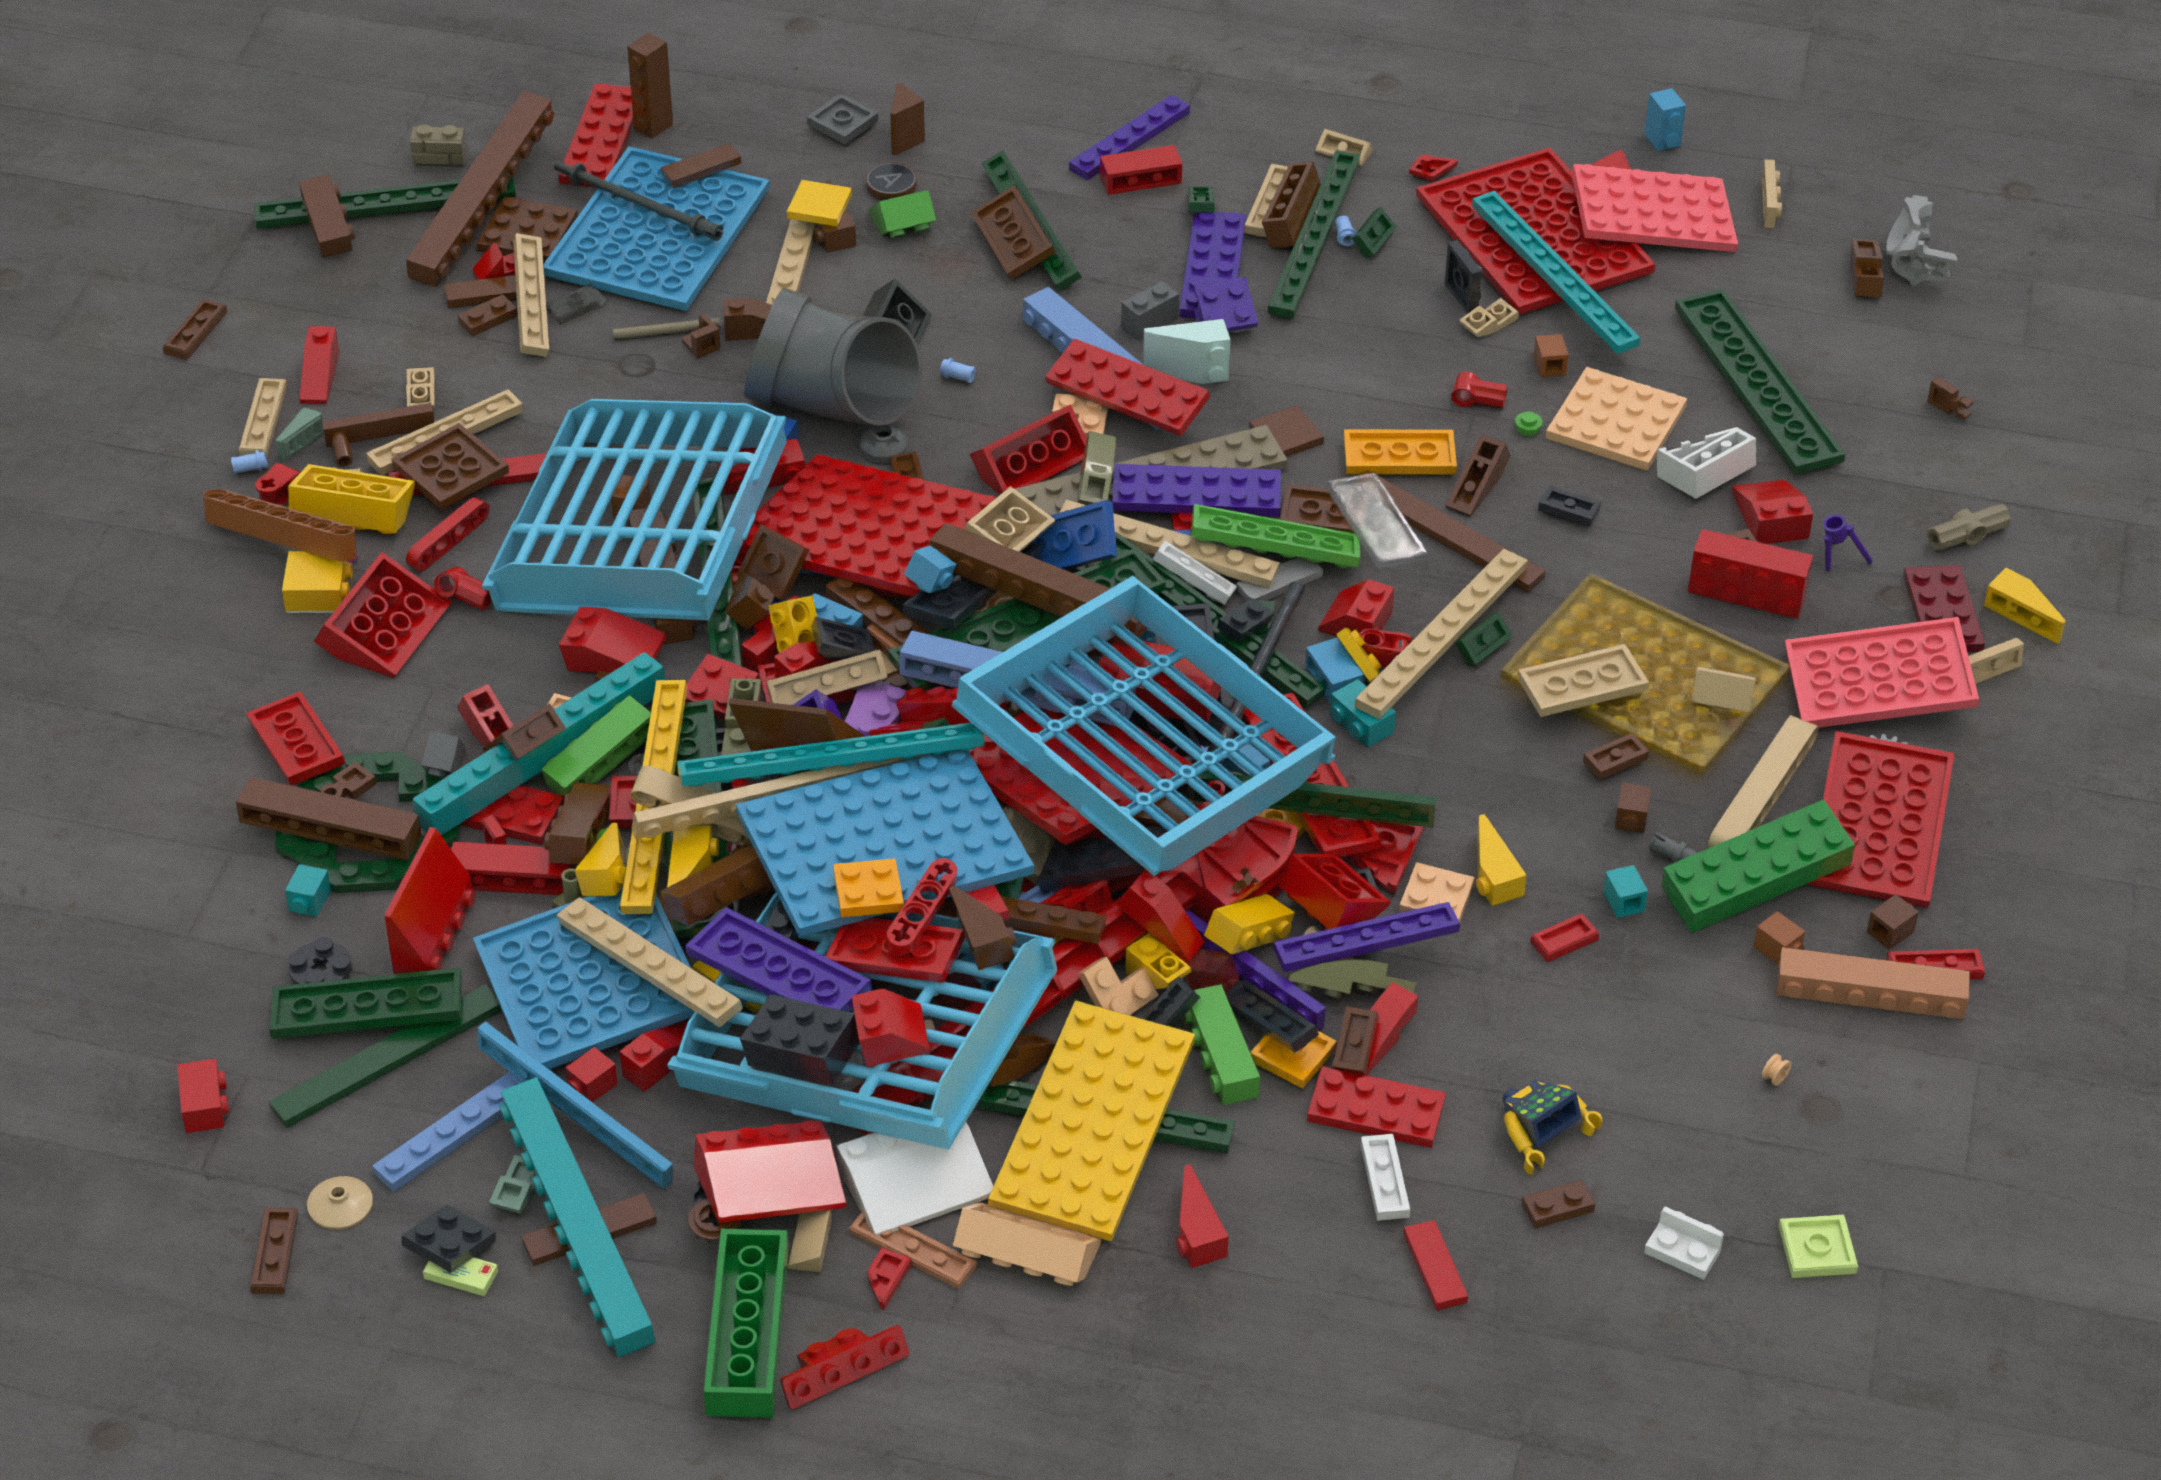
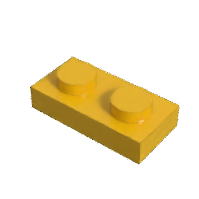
M1344 628L1336 634L1369 682H1372L1380 674L1381 664L1373 653L1368 656L1362 646L1365 642L1356 630L1351 632L1349 628Z

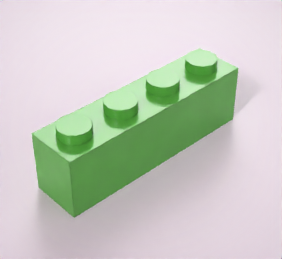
M630 695L622 702L614 705L609 713L600 720L595 721L579 738L572 740L567 748L556 757L548 760L546 765L541 768L547 786L556 794L564 795L565 797L566 793H570L575 782L596 784L647 741L651 712Z
M1222 985L1194 990L1200 996V999L1182 1019L1185 1024L1190 1025V1032L1195 1034L1193 1046L1199 1047L1201 1051V1065L1203 1070H1208L1210 1073L1209 1081L1213 1094L1218 1093L1222 1105L1259 1097L1260 1075Z

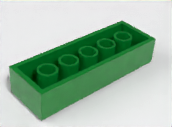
M1823 799L1664 867L1661 887L1689 931L1693 933L1851 865L1855 844Z
M721 1229L704 1383L706 1416L774 1418L789 1258L787 1230Z

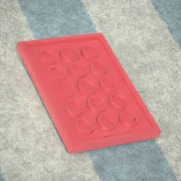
M1590 164L1573 165L1571 173L1585 238L1736 252L1738 247L1737 236L1721 178L1601 167Z
M1959 617L1785 640V649L1800 719L1817 725L1819 728L1979 707V696Z

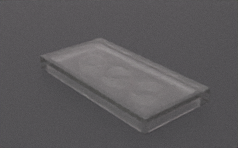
M1376 473L1328 481L1326 489L1377 568L1425 559L1426 550Z

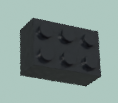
M772 994L769 995L740 1038L748 1066L833 1086L860 1044L854 1013Z

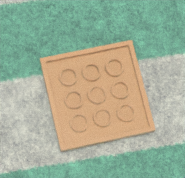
M1586 367L1546 430V439L1648 471L1657 457V449L1663 447L1685 410L1688 398Z

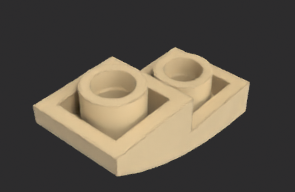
M1500 298L1486 309L1479 305L1459 321L1461 325L1476 337H1481L1497 332L1519 319V315L1516 309Z
M434 367L406 369L407 407L432 403V407L435 408Z

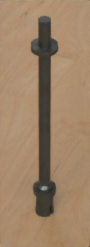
M557 161L554 165V170L569 176L570 183L575 186H579L582 182L687 225L690 232L695 235L702 234L714 241L720 240L724 231H720L724 229L723 226L706 220L705 216L696 214L693 217L598 178L587 173L586 166L581 163H577L572 167Z

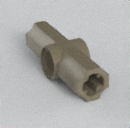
M2002 503L1974 513L1969 509H1963L1957 512L1951 521L1928 528L1927 538L1929 545L1934 551L1962 542H1966L1970 546L1976 545L1984 539L1986 534L2010 525L2011 518L2008 508Z

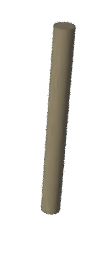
M719 318L710 319L718 328H720ZM699 320L613 329L614 340L691 332L699 329Z

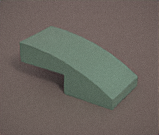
M514 1154L506 1175L500 1176L489 1201L490 1206L521 1213L536 1191L532 1182L535 1173L533 1170L527 1172L521 1156Z

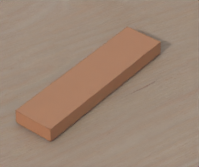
M861 1212L849 1227L850 1234L879 1249L882 1247L911 1258L912 1266L957 1289H960L977 1267L976 1260L906 1225L899 1226V1230L893 1233L892 1229L880 1234L881 1237L872 1233L864 1213Z

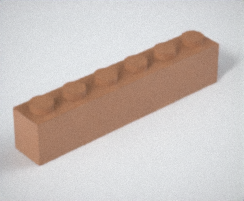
M1782 947L1778 964L1776 995L1964 1019L1969 1000V971Z

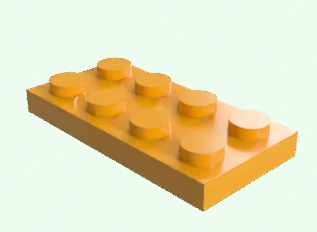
M1344 429L1346 474L1361 475L1368 470L1374 474L1385 475L1456 474L1457 462L1453 430Z

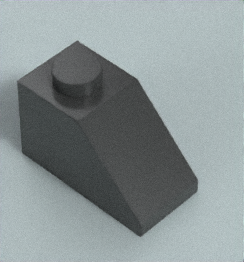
M430 731L421 765L425 771H428L429 776L444 779L446 775L449 776L458 770L465 755L466 747L457 736Z

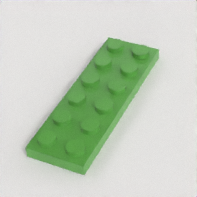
M1194 504L1191 537L1201 542L1216 541L1233 548L1243 546L1252 548V550L1260 553L1270 551L1279 553L1287 558L1297 556L1307 558L1314 563H1322L1324 561L1335 563L1336 566L1341 568H1358L1360 561L1359 534Z

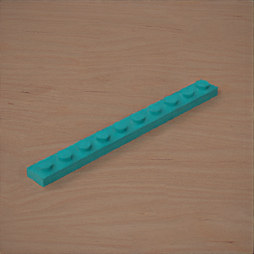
M1495 191L1472 199V207L1616 354L1640 346V337Z
M972 723L677 761L678 773L682 786L699 787L705 783L717 781L729 783L735 779L747 777L759 779L765 775L777 773L789 775L796 771L807 769L819 771L826 767L837 765L849 767L856 763L867 761L879 763L886 759L897 757L909 759L916 755L927 753L939 755L946 751L957 749L969 751L975 747L984 746V734Z

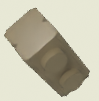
M420 125L413 127L410 138L413 164L464 165L467 154L465 128H456L453 125L444 127Z

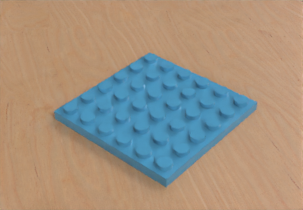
M623 886L616 896H588L582 898L690 967L657 895L655 896L653 914H622L620 904ZM571 903L473 937L474 945L516 1045L547 1069L576 1060L593 1047L601 1051L639 1037L642 1033L691 1018L695 1012L559 924L557 914Z

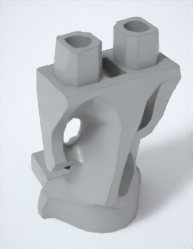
M1918 195L1904 199L1902 211L1888 236L1886 255L1892 258L1891 265L1895 272L1909 280L1913 286H1916L1921 281L1948 283L1950 278L1949 267L1956 265L1957 256L1953 253L1930 249L1926 246L1932 238V235L1929 233V223L1932 216L1933 202L1928 201L1927 197ZM1926 262H1933V263H1935L1937 266H1936V267L1928 266V265L1926 264Z

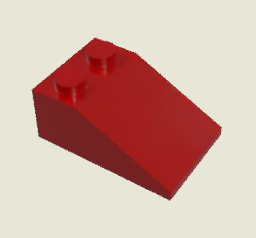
M1785 479L1731 487L1744 521L1757 542L1771 544L1809 539L1813 512L1805 495Z
M580 606L558 645L568 671L596 673L603 671L612 673L644 652L655 659L667 636L662 631L607 608Z

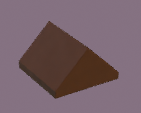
M897 83L890 113L892 155H897L925 141L924 100L904 84Z

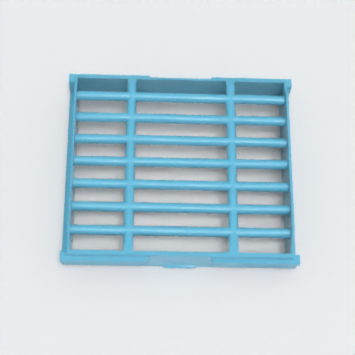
M590 399L568 410L538 471L539 474L482 584L483 590H489L495 610L502 612L575 615L579 607L582 606L607 608L626 617L709 621L743 541L748 536L756 517V511L787 443L783 429L786 417L775 416L747 403ZM584 443H598L597 447H583ZM611 443L624 444L623 448H609ZM636 444L650 445L649 449H634ZM662 445H676L675 450H660ZM688 446H702L701 451L687 450ZM714 447H729L727 452L713 451ZM741 447L757 448L755 454L739 452ZM581 458H591L560 524H545L575 462ZM607 459H617L586 525H572L601 462ZM633 460H643L613 525L598 526L627 463ZM659 461H669L639 527H624L653 464ZM685 462H695L666 527L651 528L679 465ZM712 462L721 463L693 528L678 529L706 465ZM738 463L750 464L721 531L704 530L732 466ZM544 535L553 536L541 563H526L537 540ZM570 536L580 537L568 563L553 564L563 541ZM597 537L606 538L594 565H579L590 541ZM623 538L633 539L621 566H606L616 543ZM650 539L660 540L648 567H633L644 542ZM676 540L686 541L675 568H660L670 544ZM703 541L715 542L699 580L686 575V569L697 545Z
M1131 576L959 678L957 699L952 702L954 709L1022 766L1029 769L1154 876L1161 871L1172 870L1299 788L1322 763L1327 765L1335 759V755L1332 752L1336 737L1134 576ZM1133 616L1171 646L1174 651L1167 655H1159L1124 627V625ZM1117 635L1148 660L1151 665L1146 668L1137 667L1106 641ZM1096 648L1131 677L1125 681L1116 680L1085 654ZM1186 658L1263 721L1255 726L1246 725L1173 665ZM1075 661L1109 690L1103 694L1094 693L1066 670L1064 666ZM1163 672L1235 730L1239 736L1234 739H1226L1154 681L1152 677ZM1053 673L1088 703L1082 707L1073 706L1042 681V679ZM1142 685L1216 745L1218 749L1213 752H1204L1134 695L1131 690ZM1031 686L1066 716L1060 720H1052L1020 692ZM1118 698L1122 699L1198 762L1191 766L1182 765L1110 706L1109 703ZM1007 700L1012 701L1042 726L1044 730L1039 733L1029 732L999 705ZM1099 711L1176 775L1171 779H1161L1087 717ZM1077 724L1155 789L1148 793H1140L1065 730ZM1273 728L1298 749L1285 756L1262 738L1261 735ZM1055 737L1130 799L1132 803L1126 807L1118 806L1044 743ZM1251 743L1275 764L1264 770L1240 749ZM1229 756L1254 777L1243 783L1220 765L1219 762ZM1209 770L1231 788L1232 791L1222 797L1197 776ZM1187 783L1211 804L1200 811L1178 793L1176 789ZM1165 797L1190 818L1178 824L1154 803ZM1143 810L1168 832L1157 838L1136 821L1133 816Z
M777 892L757 919V923L766 926L780 899ZM899 912L873 918L894 921ZM911 913L906 916L908 920L913 922H919L923 919L917 913ZM938 914L935 915L929 924L962 929L957 918ZM840 927L803 937L798 935L797 938L818 942L819 945L814 952L825 957ZM1014 931L1017 945L1012 946L1014 959L1006 962L1010 963L1008 969L988 967L978 971L976 963L957 960L960 953L972 955L965 938L948 974L957 972L999 981L994 992L948 982L941 983L856 972L866 978L921 989L922 992L917 1000L913 1001L921 1004L923 1017L929 1016L972 1026L966 1037L926 1028L928 1042L958 1048L952 1060L928 1054L897 1060L944 1071L939 1083L888 1072L889 1066L897 1061L875 1065L874 1068L848 1062L840 1074L866 1080L859 1093L755 1070L752 1069L753 1067L748 1066L746 1057H744L740 1066L710 1059L718 1046L743 1051L740 1037L726 1035L733 1024L748 1027L754 1019L755 1015L742 1013L741 1011L720 1028L697 1012H694L688 1021L677 1056H673L667 1065L669 1069L674 1070L680 1087L786 1111L793 1115L814 1120L837 1123L949 1150L1055 975L1057 966L1052 949L1055 942L1052 938ZM723 972L715 981L716 985L740 999L743 1008L747 1001L763 1005L769 997ZM944 994L985 1003L986 1005L980 1014L929 1003L933 996ZM859 1044L855 1051L863 1053ZM887 1084L935 1096L931 1110L872 1097L871 1095L877 1086Z

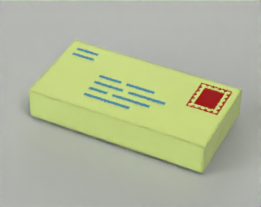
M473 1257L450 1273L429 1261L423 1271V1276L426 1280L485 1297L498 1273L497 1264Z

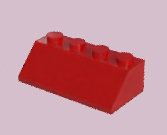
M1068 405L969 455L980 478L997 494L1001 495L1010 486L1016 489L1039 483L1082 461L1087 438L1072 406Z

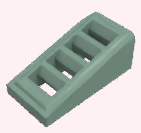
M304 407L276 439L279 461L285 462L324 433L322 413Z

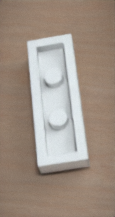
M1164 541L1153 557L1154 561L1181 577L1186 584L1197 587L1205 592L1209 599L1220 602L1223 605L1226 604L1237 587L1167 541Z
M1393 1134L1361 1137L1360 1145L1377 1221L1409 1218L1410 1206Z

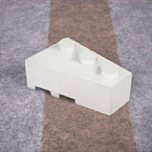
M1737 427L1706 435L1705 441L1691 444L1689 440L1681 442V447L1667 451L1665 447L1657 449V477L1695 499L1756 466V438Z

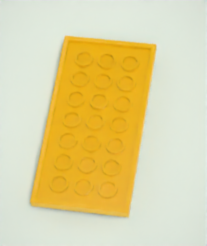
M1075 1001L989 1195L988 1206L1112 1242L1195 1042V1034Z

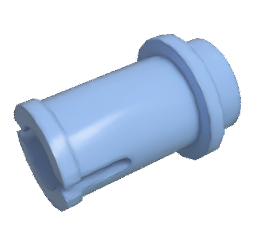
M1338 217L1334 222L1337 230V241L1343 246H1351L1354 244L1351 238L1355 235L1356 230L1352 228L1349 217Z
M953 358L944 359L940 367V374L944 375L945 379L951 377L970 384L973 382L976 373L974 366L954 362Z
M255 450L254 454L231 457L234 474L258 469L262 472L264 468H268L265 452H259V450Z

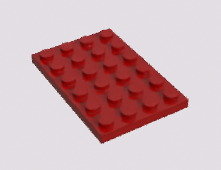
M1836 731L1823 799L1851 838L1855 847L1851 865L1809 882L1807 885L1888 900L1896 894L1911 905L1929 908L1955 753Z

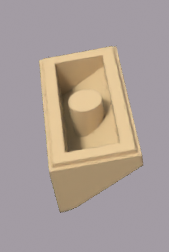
M1324 129L1315 152L1332 158L1336 150L1359 154V166L1362 167L1371 155L1373 148L1369 142Z
M1698 667L1692 702L1749 712L1756 677Z
M831 1210L799 1214L788 1269L821 1272L832 1222Z

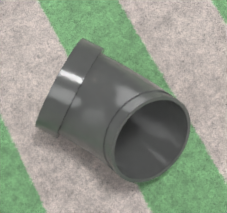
M784 287L777 295L759 336L746 378L744 397L769 407L777 403L801 412L833 420L859 424L887 425L904 416L917 397L922 377L919 348L910 331L894 319L859 316L829 309L811 303V297Z

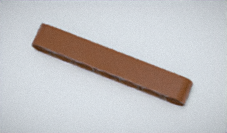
M211 489L203 493L205 521L209 524L335 561H350L357 557L355 528L350 525L224 489Z

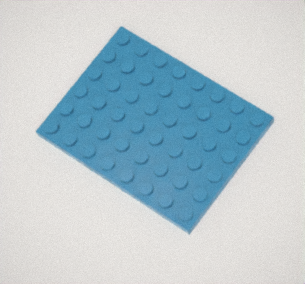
M629 146L605 180L693 217L696 214L705 216L706 220L723 226L724 229L720 230L724 231L721 239L714 241L702 234L695 235L690 232L687 225L597 189L543 264L544 276L687 311L770 189V180L725 169L673 188L662 176L661 167L682 159Z
M961 749L946 751L939 755L928 754L736 804V814L799 937L884 915L841 917L833 875V864L896 858L904 904L930 864L940 858L950 859L956 864L958 872L955 886L964 892L1034 874L1033 862L969 751ZM943 872V874L938 875V883H940V879L946 872ZM930 891L921 894L922 898L926 900H933L938 897L934 892Z

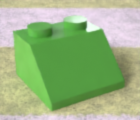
M929 190L879 201L868 209L880 234H890V238L906 234L905 230L914 228L915 232L929 229V224L936 221Z

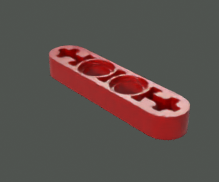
M476 497L469 499L409 549L406 555V564L419 572L428 569L486 520L489 514V504Z
M940 858L930 864L887 931L886 946L889 952L901 956L909 954L915 948L917 942L949 895V887L956 884L958 870L953 861ZM943 872H946L940 879V883H938V875L943 874ZM930 891L934 892L938 897L933 900H926L922 898L921 894ZM911 913H917L923 919L919 922H913L908 920L906 916ZM904 930L907 931L906 939H902L900 942L896 941L902 937Z

